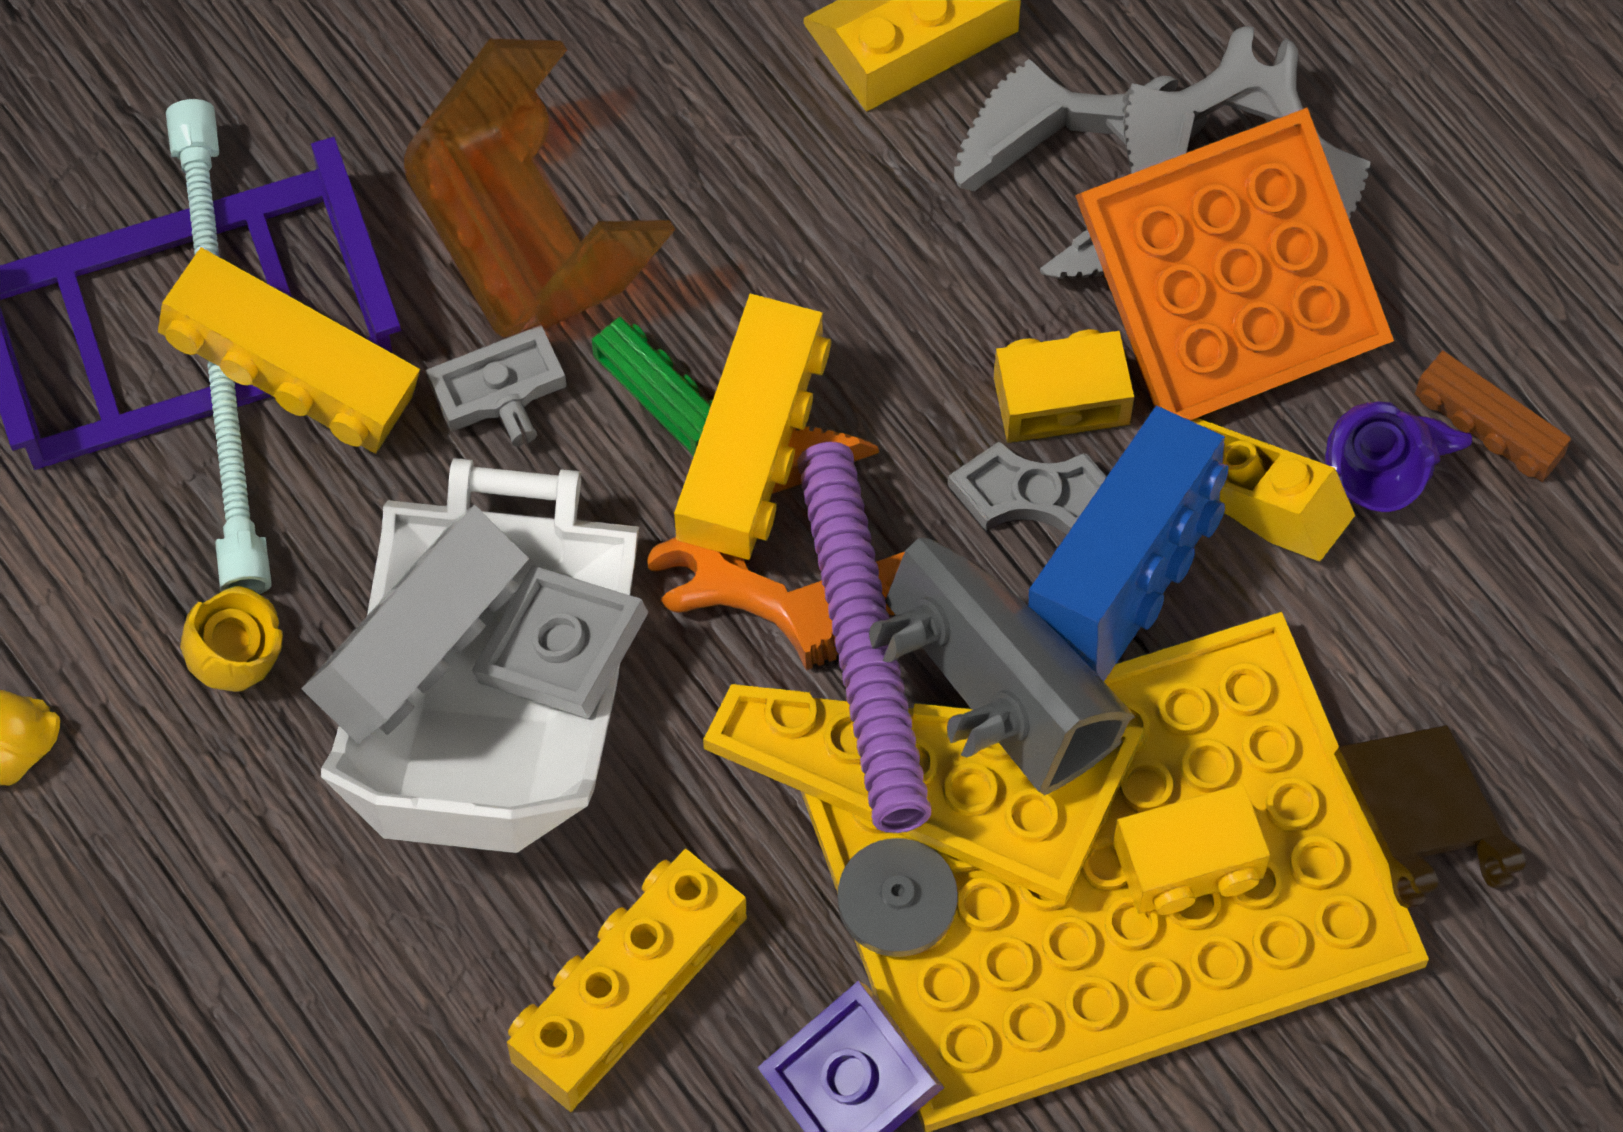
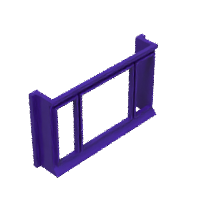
M335 137L311 143L316 170L213 201L216 234L248 225L267 284L290 297L291 294L265 219L324 202L370 337L365 339L393 354L389 334L401 331L400 324ZM190 208L0 265V300L54 283L59 284L101 418L100 421L41 439L0 306V414L12 451L25 447L34 470L213 415L210 387L119 414L76 278L77 276L192 242ZM234 382L237 407L272 397L253 385H241Z

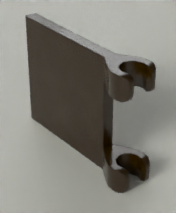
M1448 725L1340 746L1335 751L1334 755L1389 864L1394 895L1400 906L1411 908L1424 904L1426 901L1424 893L1432 892L1438 886V878L1434 869L1421 857L1476 846L1481 874L1486 884L1492 888L1509 886L1513 882L1511 874L1524 869L1526 859L1523 852L1502 833Z

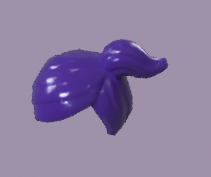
M1367 402L1352 407L1337 420L1327 440L1325 464L1336 469L1351 503L1377 512H1391L1406 507L1422 493L1432 478L1434 465L1440 462V455L1453 453L1471 446L1472 436L1471 433L1455 430L1435 418L1415 416L1410 412L1401 411L1390 402Z

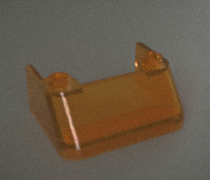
M490 38L410 141L404 158L405 174L410 186L491 327L497 334L506 338L542 325L545 330L619 295L676 230L670 220L598 221L582 242H580L532 160L545 143L549 130L546 108L535 90L567 51L564 43L557 40Z

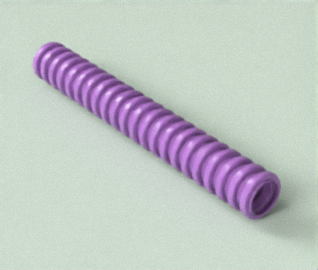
M838 442L819 443L802 452L797 460L798 471L801 474V486L804 490L805 504L808 506V519L811 522L815 552L818 554V566L822 571L821 581L825 587V600L829 604L828 614L832 620V633L836 637L835 647L839 653V666L843 671L842 680L843 685L846 687V699L850 705L849 714L854 722L853 733L857 739V752L861 756V771L865 774L864 785L865 789L869 792L868 804L872 809V823L877 829L884 832H908L927 822L931 816V804L927 800L928 791L926 784L923 782V768L919 764V750L915 747L916 737L911 729L912 718L908 713V700L904 695V682L900 678V664L896 660L889 663L882 661L889 645L872 649L869 631L871 625L874 622L889 619V614L886 612V601L882 595V583L878 578L879 569L875 562V551L871 545V533L868 530V519L864 513V501L861 498V487L857 481V469L854 466L853 452L848 446Z

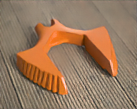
M809 427L796 431V428H794L788 444L789 447L795 448L791 472L785 485L775 483L772 494L801 484V474L798 471L797 460L801 453L811 446L824 442L842 443L853 452L854 462L878 454L879 448L865 439L831 430H827L824 433L821 428L817 427L813 431H809ZM676 536L659 543L649 553L647 564L651 571H662L676 566H683L695 573L691 581L671 589L662 597L661 601L668 610L675 613H683L698 608L718 605L742 609L774 623L794 646L806 671L812 669L815 663L821 666L824 665V660L826 659L829 662L837 659L836 655H839L835 647L836 637L832 633V620L828 614L829 604L825 600V587L822 585V581L787 592L785 585L749 571L743 558L677 541ZM905 552L876 561L879 569L878 578L882 583V595L885 597V600ZM886 604V612L889 615H895L894 612L890 609V607Z

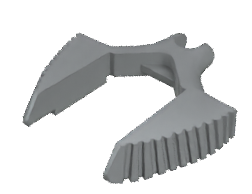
M1244 26L1232 33L1219 67L1205 79L1181 91L1173 92L1155 90L1132 83L1122 100L1124 103L1122 108L1124 113V137L1131 174L1185 154L1193 122L1225 105L1264 117L1266 122L1302 110L1303 106L1296 90L1299 57L1298 49L1294 42L1285 38L1277 51L1274 65L1266 66L1258 62L1252 52L1254 28ZM1317 132L1346 213L1350 219L1351 215L1349 213L1356 210L1357 206L1355 203L1360 202L1362 198L1360 191H1363L1366 185L1363 180L1368 177V173L1365 170L1370 168L1371 162L1336 148L1322 139Z
M1028 59L1024 62V67L1018 66L1015 69V74L1010 72L1006 76V81L1001 80L997 84L998 89L991 91V98H987L984 102L985 108H981L978 112L980 117L975 118L973 121L974 127L970 128L967 132L968 139H964L960 145L963 152L957 154L956 160L960 163V166L954 167V178L957 185L961 189L976 191L1064 126L1070 131L1116 134L1126 145L1123 125L1124 113L1122 112L1124 106L1122 100L1125 94L1097 95L1071 92L1056 83L1033 61ZM1162 75L1143 86L1155 90L1173 92L1178 86V80L1172 76ZM1207 116L1193 122L1189 141L1205 126ZM1088 229L1073 239L1071 246L1042 266L1040 273L1056 279H1063L1065 276H1068L1070 279H1076L1077 275H1081L1082 278H1088L1092 273L1094 277H1101L1104 272Z

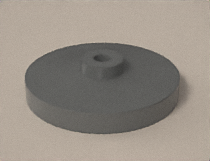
M891 838L874 842L857 852L847 863L841 874L838 885V910L841 920L849 934L870 951L892 957L918 954L941 940L954 920L957 907V885L954 875L946 861L925 844L904 838Z

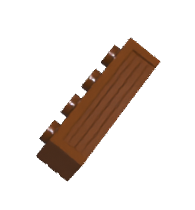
M1442 350L1419 378L1414 395L1419 397L1424 406L1434 411L1438 410L1451 419L1453 425L1460 431L1470 432L1483 441L1489 451L1497 455H1503L1515 463L1517 469L1524 475L1535 477L1543 483L1565 456L1571 437Z

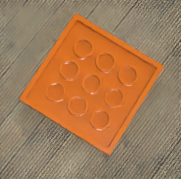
M1308 107L1075 195L1154 408L1157 405L1183 418L1193 420L1394 341Z

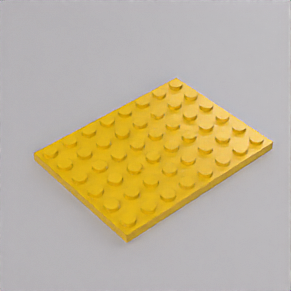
M1282 612L1115 664L1104 682L1134 714L1135 717L1128 722L1127 726L1144 727L1143 737L1065 905L932 848L949 865L957 885L956 913L949 930L942 939L923 952L903 957H892L875 953L863 947L855 940L874 995L945 1087L917 1111L924 1132H931L1426 967L1429 960L1408 908L1400 906L1394 895L1389 864L1334 755L1339 745ZM1244 783L1270 853L1264 878L1258 880L1257 886L1239 895L1224 897L1220 894V891L1196 897L1194 904L1176 913L1160 915L1155 909L1138 914L1113 845L1117 819ZM801 791L837 893L839 880L845 866L861 849L884 839H910L899 833L881 831L871 821Z

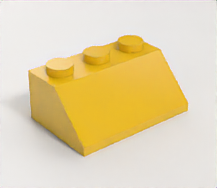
M837 0L804 17V25L867 112L1017 33L1019 29L1021 0Z

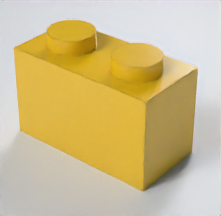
M1088 329L1078 331L1065 339L1045 342L1031 338L1021 339L1010 343L1007 347L996 349L994 382L1007 443L1130 425L1134 394L1120 330L1102 333L1098 330Z
M1244 783L1117 819L1113 845L1138 914L1155 909L1160 915L1176 913L1194 904L1196 897L1220 891V894L1224 897L1247 892L1258 885L1259 879L1264 878L1270 858L1268 847Z

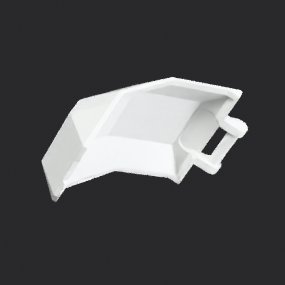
M453 458L449 473L447 506L390 500L383 506L382 532L367 615L442 532L470 509L471 492L556 500L555 519L482 511L530 558L513 577L519 585L522 584L533 565L630 595L640 527L577 520L581 487L580 471L561 469L559 475L474 467L473 460ZM514 594L495 613H492L488 608L482 612L478 618L486 625L485 628L460 653L453 647L447 652L443 658L451 665L450 668L424 694L418 688L412 692L407 700L415 706L414 709L390 734L386 735L378 728L358 744L339 726L332 751L321 767V778L384 839L517 853L588 806L595 789L617 687L620 664L589 719L480 684L472 668L514 598Z

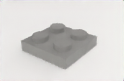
M532 565L472 671L480 684L589 719L644 622L648 611L640 598Z

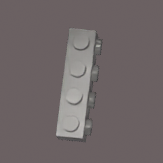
M474 504L442 532L301 689L358 744L378 728L386 735L390 734L414 709L415 706L407 700L412 692L418 688L424 694L450 668L451 665L443 658L447 652L453 647L460 653L485 628L486 625L478 618L482 612L488 608L492 613H495L519 589L520 585L513 577L530 558Z

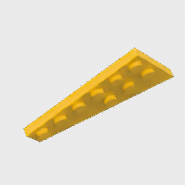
M731 684L703 739L705 750L872 822V809L868 804L869 792L865 789L864 785L865 774L861 771V756L857 752V739L853 733L854 722L850 718V705L847 701L813 698L810 692ZM914 703V708H908V713L912 718L911 729L916 737L915 747L919 750V764L923 768V782L927 786V800L931 804V816L927 822L918 828L899 834L1065 905L1141 742L1144 727L1127 726L1121 737L1123 742L1110 754L1071 782L1047 795H1043L1033 786L1000 743L980 750L977 754L970 757L961 756L968 739L950 743L947 732L948 721L951 717L967 713L972 709Z

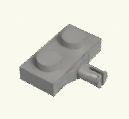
M542 325L426 370L428 383L451 432L486 418H497L500 416L513 446L523 445L522 433L527 444L537 436V432L533 428L524 407L534 399L567 387L565 374Z

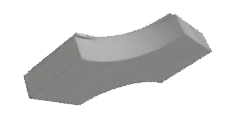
M997 442L948 476V486L986 531L1008 521L1034 520L1056 527L1067 535L1106 479V476L1092 459L1084 453L1065 462L1039 463L1021 458L1001 442Z

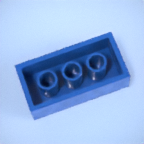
M1157 405L1029 589L1028 606L1051 626L1103 681H1105L1140 627L1148 630L1154 624L1164 602V591L1171 581L1180 583L1184 579L1194 558L1195 545L1202 535L1210 538L1214 534L1225 510V503L1219 501L1220 491L1226 481L1229 469L1227 465L1223 464L1225 436Z

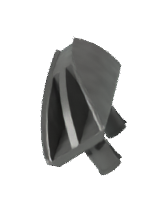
M918 538L905 550L885 600L896 616L874 622L871 625L869 631L872 649L889 645L882 660L887 663L923 648L972 710L951 717L947 725L950 743L968 739L961 756L970 757L977 754L980 750L1000 743L1038 792L1047 795L1082 775L1123 742L1121 737L1128 722L1135 717L1134 714L1074 649L1025 602L973 562L932 539Z

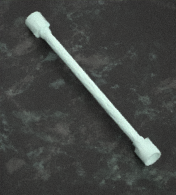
M182 100L172 104L166 110L171 157H177L181 160L182 171L186 174L194 254L202 247L219 257L209 170L212 168L211 157H218L219 155L215 109L211 103L204 100ZM207 360L208 374L210 376L209 382L211 383L213 417L215 419L214 425L216 426L215 433L219 455L218 460L220 462L222 495L225 506L224 512L226 513V524L223 526L224 539H217L215 541L220 591L222 592L235 586H242L262 594L269 590L272 585L266 538L256 535L255 525L249 519V501L246 490L247 484L245 482L246 476L244 475L245 469L243 468V450L240 439L241 434L239 432L240 425L235 396L236 391L234 389L235 383L222 372L219 366Z

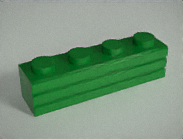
M618 317L611 325L603 329L600 334L598 333L591 339L593 357L694 457L713 401L707 402L698 394L700 392L698 386L688 375L685 374L681 377L673 369V362L663 350L658 349L655 351L647 343L648 339L638 325L634 323L629 325L622 317Z

